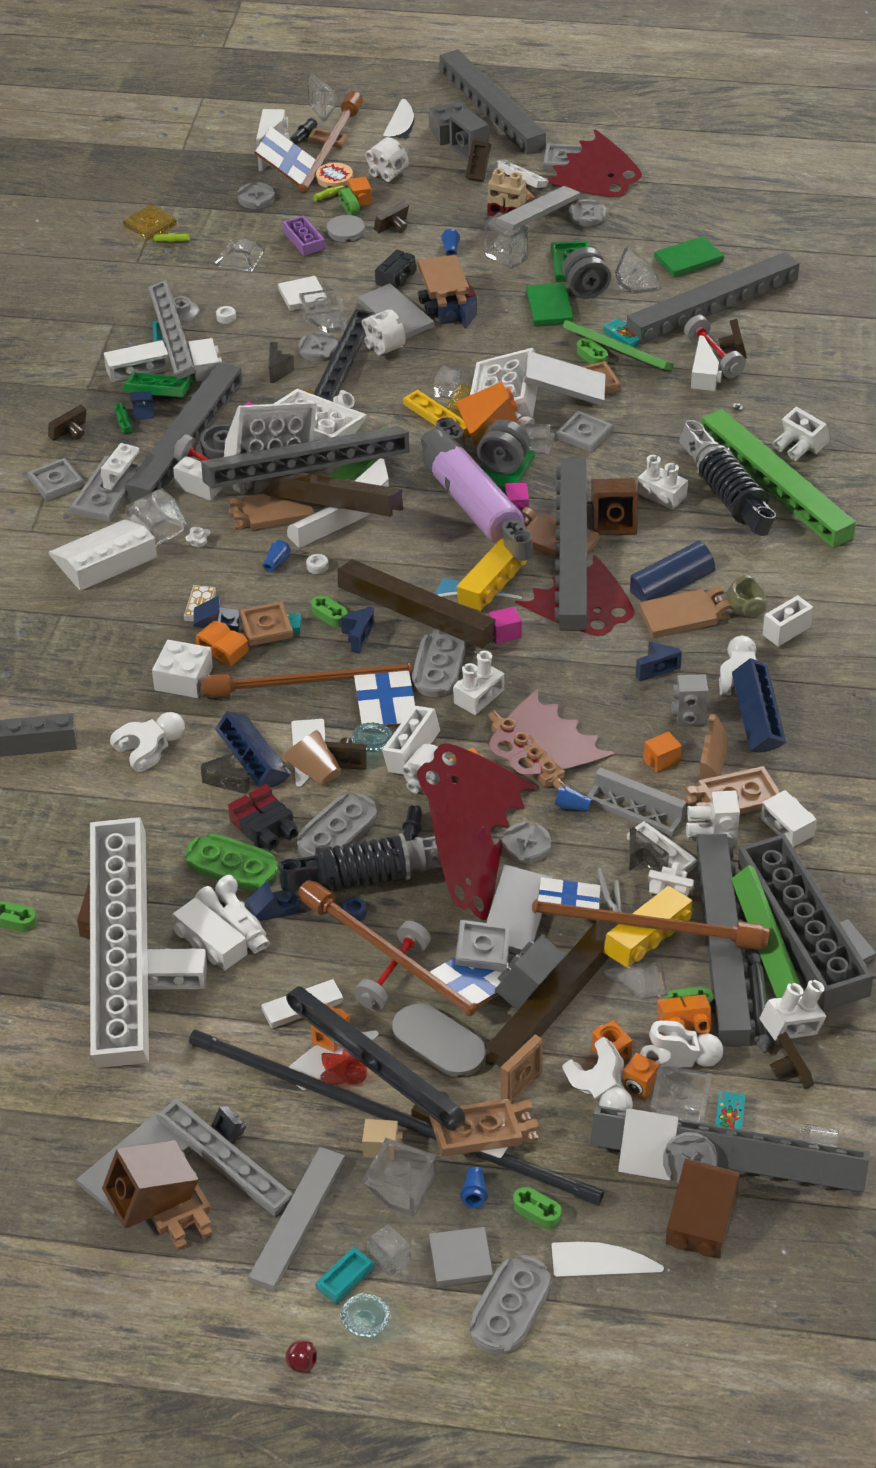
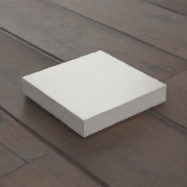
M316 276L278 284V289L289 311L327 303V296Z

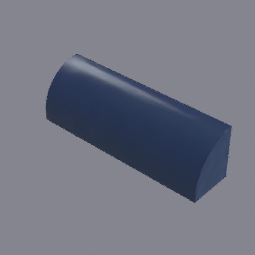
M698 540L632 574L630 578V592L641 602L665 597L714 572L715 562L707 546Z
M750 658L732 671V676L749 749L751 752H767L784 745L786 739L767 663Z
M226 711L215 730L257 786L261 787L267 784L272 788L284 782L291 775V772L250 719L245 715Z

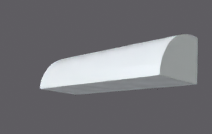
M330 506L289 525L287 536L301 548L369 516L371 513Z

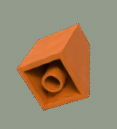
M502 381L456 401L476 450L491 423L502 419L514 422L518 420L515 413L518 411V407L514 401L513 394L510 388L505 389Z

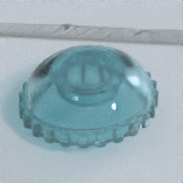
M367 722L355 727L352 738L355 744H367V752L373 753L382 751L393 734L388 726H384V724Z
M361 1293L360 1295L355 1294L354 1297L346 1300L342 1307L341 1320H343V1325L351 1333L361 1337H371L382 1333L386 1329L391 1315L388 1309L389 1306L380 1297L370 1295L369 1293Z

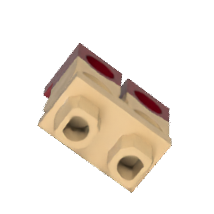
M496 168L494 170L492 178L488 183V216L498 218L526 204V180H522L521 173L512 172L510 177H506L503 169ZM498 208L500 209V212L494 211V209Z

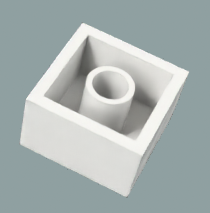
M167 640L152 669L154 690L198 698L202 691L201 678H207V675L210 674L213 668L211 647Z

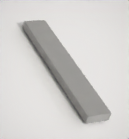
M177 1098L157 1114V1120L274 1217L289 1204L294 1195Z
M319 1147L248 1276L250 1283L275 1292L343 1166L345 1155Z

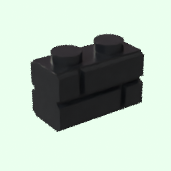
M396 249L375 269L376 285L383 287L391 284L395 288L403 285L406 279L416 272L415 256L409 253L405 254L404 251Z

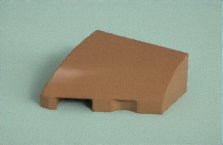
M712 714L709 716V733L705 736L700 761V780L720 776L728 752V740L725 729L719 718Z
M318 730L303 738L283 756L286 762L322 786L343 774L334 755L329 751Z

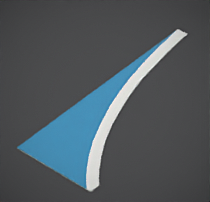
M443 577L434 594L441 597L456 595V586L461 581ZM499 591L496 594L497 596L522 599V596Z

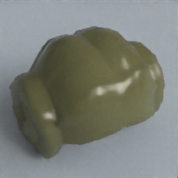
M743 575L733 581L726 595L733 612L740 616L754 618L759 617L766 611L767 598L763 589L756 583L755 578L750 575Z

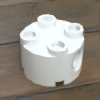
M386 137L365 153L370 167L369 172L373 177L379 176L389 182L408 167L409 159L404 148L400 149L398 147L400 143L397 140Z
M388 309L362 320L366 333L365 344L367 348H372L379 356L403 347L402 345L406 342L404 327L402 323L398 324L396 319L399 317L393 310Z
M423 744L403 766L402 772L408 782L406 787L412 793L417 794L421 792L425 794L419 784L417 771L424 763H429L434 759V751L438 748L437 746ZM446 752L443 753L442 759L444 763L450 766L454 765L455 761L452 758H450L448 761V759L444 757L446 755ZM431 770L426 773V779L429 783L434 785L439 783L440 776L437 772ZM452 776L451 781H453L456 776Z

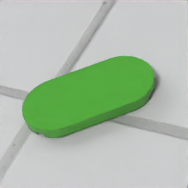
M206 834V837L201 839L199 836L193 839L186 848V862L193 872L217 881L226 875H232L237 881V888L243 890L257 891L266 881L271 886L279 874L278 863L272 853L223 835Z

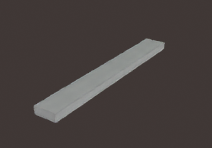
M563 186L498 217L495 225L512 232L579 199L580 192Z
M164 280L148 288L174 375L179 380L196 371L167 280Z

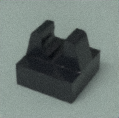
M228 1106L219 1107L211 1127L234 1144L235 1139L244 1133L247 1123L242 1122L238 1118L239 1115Z

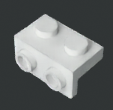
M123 443L119 444L101 467V478L104 488L112 490L139 453L138 447Z

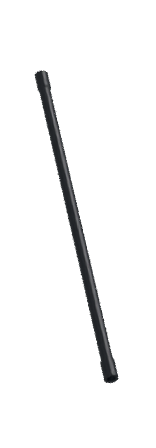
M193 1030L190 1035L189 1044L209 1052H215L383 1120L398 1121L399 1126L437 1141L431 1123L220 1041L216 1037L199 1030ZM481 1151L469 1153L570 1193L576 1198L599 1206L603 1200L604 1190L584 1182H577L507 1153H504L501 1158Z

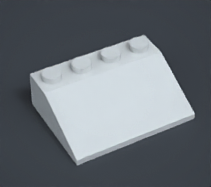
M529 348L477 362L470 395L502 381L505 389L510 388L513 394L514 401L518 407L516 412L521 413L523 417H533L538 386L524 383L526 355L528 351L535 353L534 349Z
M299 389L294 390L274 403H317L313 441L355 434L365 421L367 415Z
M317 403L238 406L225 440L224 457L312 442Z
M126 519L49 551L50 557L80 591L157 558L154 536L143 525Z

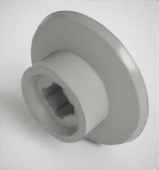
M179 296L173 299L180 322L191 321L199 315V307L194 302H191L188 297Z

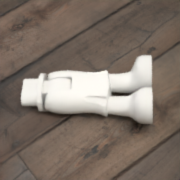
M232 875L222 877L217 882L215 891L209 886L200 889L195 897L246 938L247 948H250L253 953H258L269 946L270 941L266 938V932L263 930L258 919L246 909L244 902H240L236 897L238 884ZM219 900H220L221 902H223L226 906L223 907V906L220 904Z

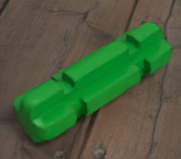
M115 404L114 411L122 433H131L133 431L125 404Z

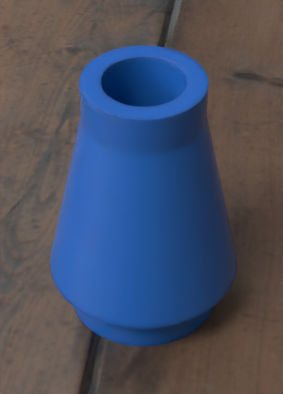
M447 229L441 236L446 256L457 255L460 234L455 229Z
M283 540L273 542L262 564L263 568L268 572H273L290 556L291 547Z
M560 786L554 805L560 806L559 809L588 812L592 798L586 797L568 786L566 788Z
M471 1167L467 1170V1176L460 1193L463 1204L469 1208L483 1206L488 1198L483 1170L479 1167Z

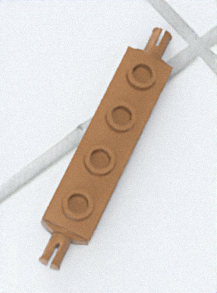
M495 710L488 714V718L493 722L491 728L493 733L496 732L500 725L505 730H513L515 728V721L513 719L501 718ZM504 723H511L512 726H505ZM517 733L514 738L515 742L525 745L524 749L528 750V756L531 759H539L541 770L544 773L533 774L544 787L554 786L557 790H559L560 786L566 788L563 782L565 771L529 734ZM524 737L525 740H519L517 738ZM529 738L533 747H531L530 745H525L528 743ZM502 741V743L511 751L513 748L512 744L506 741ZM520 759V762L526 768L533 766V762L530 759Z

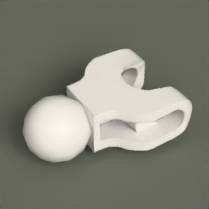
M741 635L730 641L727 648L730 659L725 661L720 667V695H731V690L734 686L732 671L750 658L757 660L755 658L756 645L751 638Z
M175 712L163 713L156 722L153 719L144 723L130 722L117 729L111 735L110 744L118 752L135 749L129 757L130 766L136 772H143L158 763L162 750L168 747L167 741L178 740L183 735L185 722Z
M656 1021L649 1031L653 1045L644 1046L640 1052L645 1057L659 1059L655 1061L660 1064L659 1073L667 1074L682 1067H693L694 1062L704 1067L714 1066L723 1057V1045L716 1036L709 1033L697 1036L696 1031L686 1030L679 1022ZM659 1032H663L667 1036H662Z
M602 1037L595 1042L599 1058L593 1069L584 1071L580 1064L573 1062L571 1059L563 1064V1070L571 1085L586 1094H592L599 1101V1106L622 1110L633 1108L632 1097L624 1089L621 1082L624 1061L613 1043L607 1038Z

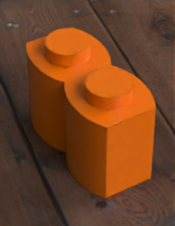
M213 621L196 635V645L211 647L212 657L227 667H231L249 652L247 638L242 633L231 631L226 624L218 621Z

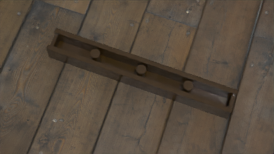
M303 472L253 481L254 493L389 517L393 516V510H403V490L399 488Z
M353 559L337 569L338 587L482 649L495 638V634L492 633V626L496 623L494 618Z
M596 921L485 1047L487 1064L491 1065L494 1063L501 1067L535 1034L541 1037L609 959V956L603 953L606 934L615 928L618 923Z

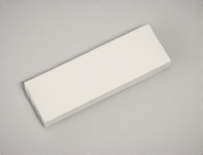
M507 160L497 161L494 164L495 169H503L508 175L512 172L521 173L522 180H526L527 184L535 188L547 187L548 179Z
M645 821L627 833V840L664 867L672 868L674 862H679V870L685 871L688 874L698 866V860Z
M333 979L306 988L308 992L325 1005L334 1007L344 1003L343 996ZM286 996L261 1005L262 1012L271 1029L302 1018L288 1005Z

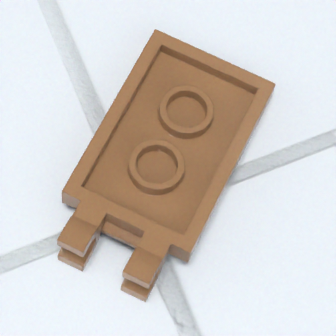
M456 255L418 260V268L430 299L436 298L439 308L447 307L445 297L456 295L459 305L466 304L465 294H469V285Z
M265 494L242 497V501L238 498L228 499L230 507H234L229 508V513L235 519V522H233L235 531L245 527H251V530L293 524L314 514L311 503Z
M525 507L522 511V515L525 516L523 525L532 535L533 549L556 557V543H560V541H556V528H560V525H556V518L544 513L537 516L532 509ZM587 529V556L600 540V533Z
M721 585L712 587L707 593L700 589L639 602V610L652 638L717 625V620L730 619L728 609H731V605L728 600H722L720 595L723 594V589Z
M762 766L698 780L697 786L686 787V792L689 796L684 797V801L687 802V807L693 805L709 806L711 803V792L736 791L740 815L762 810V802L777 795L780 791L765 767Z
M509 1099L459 1106L464 1112L466 1120L464 1124L454 1131L446 1129L430 1116L442 1157L522 1145V1139L528 1143L538 1142L536 1131L539 1130L537 1119L531 1120L529 1112L532 1111V1105L530 1100L511 1104Z
M198 1183L190 1200L151 1217L160 1235L169 1232L177 1251L187 1247L184 1239L186 1234L183 1229L190 1225L196 1224L202 1239L213 1235L209 1227L211 1226V1221L206 1215L211 1212V1207Z

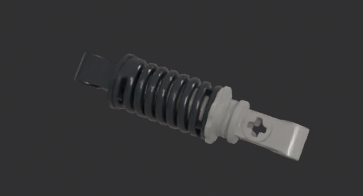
M694 420L686 421L679 442L685 447L689 455L694 458L697 464V474L709 485L729 510L735 521L746 523L750 530L757 535H768L776 516L775 512L768 506V494L748 474L746 469L735 458L732 451L715 442L701 423Z
M401 833L397 836L380 838L379 841L372 839L370 843L368 841H362L360 844L353 842L351 846L349 844H343L342 847L335 845L333 849L332 847H315L314 856L285 859L278 864L281 889L294 892L299 890L302 884L308 880L317 881L329 891L341 889V878L346 889L351 887L350 881L353 882L354 887H359L360 879H362V884L367 886L370 883V877L373 884L379 883L378 876H380L383 883L388 881V875L391 881H396L397 878L398 880H410L411 871L420 870V872H423L429 868L442 867L441 862L437 860L439 854L435 844V836L422 839L421 837H415V840L406 841Z

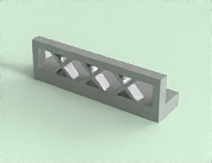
M601 767L595 773V786L586 796L592 798L590 804L639 824L645 821L657 831L673 837L686 816V801ZM598 792H602L608 795L609 798L599 799L595 796ZM626 802L631 807L622 808L617 803ZM646 810L651 812L652 815L644 817L639 815L638 812ZM669 819L674 821V823L669 827L661 824L660 820Z

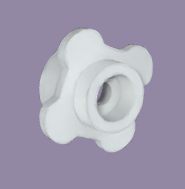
M341 390L339 395L333 398L334 403L348 408H352L355 403L352 394L345 390Z
M192 527L189 535L185 537L186 541L190 542L194 547H202L207 543V536L210 535V530Z

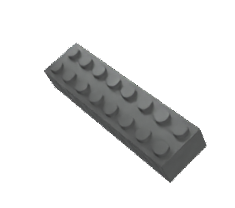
M782 834L739 847L738 868L740 871L748 865L755 868L785 947L806 983L808 984L809 981L816 980L823 984L824 991L818 999L822 1010L826 1011L870 997L873 975L786 835Z

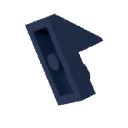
M476 296L466 298V304L459 305L458 301L455 300L447 302V307L439 308L438 305V317L441 325L460 321L466 329L477 315Z
M130 392L133 418L135 420L153 419L154 396L152 392Z
M216 596L194 607L193 627L205 628L213 621H218L226 624L231 631L238 632L239 610L220 608V596Z
M367 607L341 617L342 633L348 635V642H351V652L360 654L375 624L374 607Z
M649 642L648 656L636 659V677L639 681H643L680 669L682 651L679 648Z
M268 881L245 902L247 910L259 922L300 912V905L295 891L280 890L272 892Z

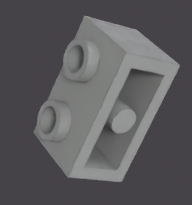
M706 674L678 675L677 685H673V699H676V702H672V716H676L677 725L706 724L708 699Z

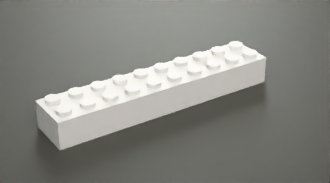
M140 817L90 822V1056L96 1068L149 1063L146 831Z

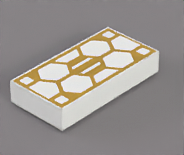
M193 585L184 613L185 621L193 622L194 607L214 598L216 594L215 587Z

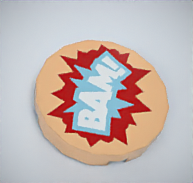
M328 163L319 167L316 171L318 184L325 188H328V186H332V188L337 186L345 187L348 185V179L353 178L351 167L342 163Z

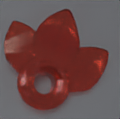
M344 1049L342 1054H321L322 1065L325 1068V1071L320 1075L323 1081L333 1085L345 1082L356 1085L366 1079V1066Z

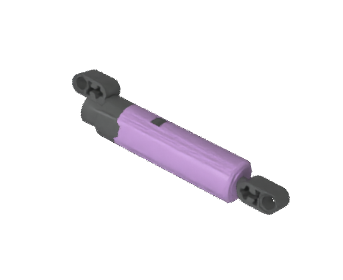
M450 417L438 419L436 421V429L426 432L421 437L425 466L489 540L497 543L503 538L504 546L515 559L520 561L529 560L534 554L532 535L523 525L524 518L522 513L466 452L464 431L456 421Z

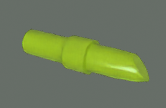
M337 186L325 189V191L314 194L313 198L315 201L334 197L339 194V190L345 189V187Z
M160 234L154 235V241L168 243L189 242L190 235Z

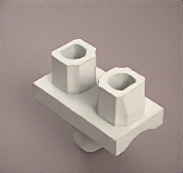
M674 862L672 868L663 866L662 872L650 870L648 875L649 895L653 898L667 886H670L689 898V895L693 896L694 880L686 878L687 872L679 870L680 863Z

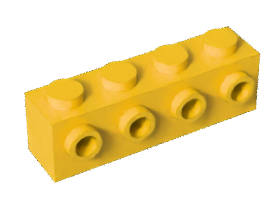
M503 538L500 539L456 586L458 604L482 611L492 601L494 596L504 588L505 584L515 576L516 572L526 564L527 560L520 561L515 559L504 546Z
M667 886L633 914L689 922L692 916L691 906L693 900ZM618 924L606 934L603 953L628 968L634 962H639L648 951L655 949L667 936H672L675 931Z

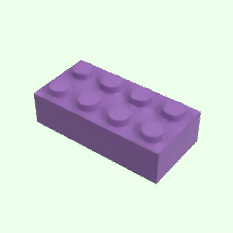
M304 215L283 222V232L303 256L325 249V239Z

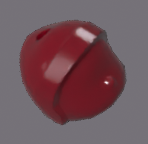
M306 1340L292 1343L285 1355L288 1367L296 1372L310 1373L317 1360V1351L313 1343Z

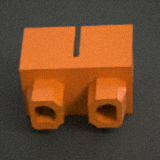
M706 995L682 997V1001L680 997L656 1000L658 1021L679 1022L686 1030L696 1031L699 1034L712 1031L711 1007Z

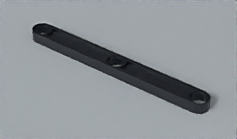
M297 986L286 995L288 1005L293 1011L446 1129L454 1131L465 1123L464 1112L458 1105L306 989Z

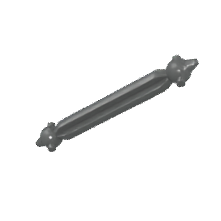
M753 949L750 955L747 954L745 959L748 960L751 966L749 974L755 1030L758 1035L755 1036L754 1041H756L757 1046L762 1049L763 1053L766 1054L770 1047H774V1042H772L769 1036L770 1033L759 1019L767 1003V994L762 967L764 964L757 950Z

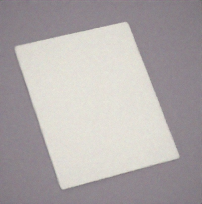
M627 1108L618 1171L670 1180L663 1166V1153L668 1142L676 1136L678 1117Z

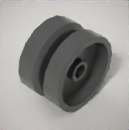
M584 247L571 252L565 258L562 265V273L573 294L579 298L589 299L602 294L608 288L611 281V272L600 252L594 248Z
M506 419L496 420L490 424L478 444L477 456L488 470L501 475L512 474L517 471L530 448L529 435L521 425L514 421Z
M231 424L213 425L201 434L200 445L202 455L209 459L224 457L225 440Z

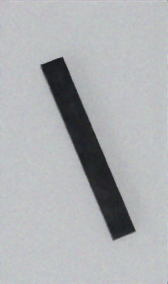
M355 309L313 395L333 402V398L338 395L366 336L362 320L374 315V312Z

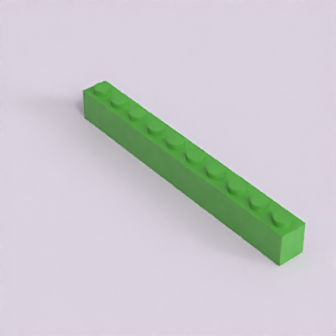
M720 409L702 417L701 424L714 441L719 445L729 448L739 463L760 486L832 548L854 539L856 522L853 518L843 512L797 471L785 463L783 459L772 452L770 448L759 441L757 437L746 430L744 426L733 419L731 415Z

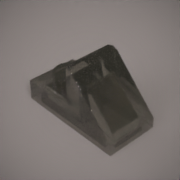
M269 342L270 383H275L294 371V355L282 354V350H278V342Z
M233 753L202 763V783L247 794L249 791L248 771L235 768Z
M630 828L629 870L631 871L642 862H645L649 868L658 872H662L663 866L668 867L669 853L636 828Z

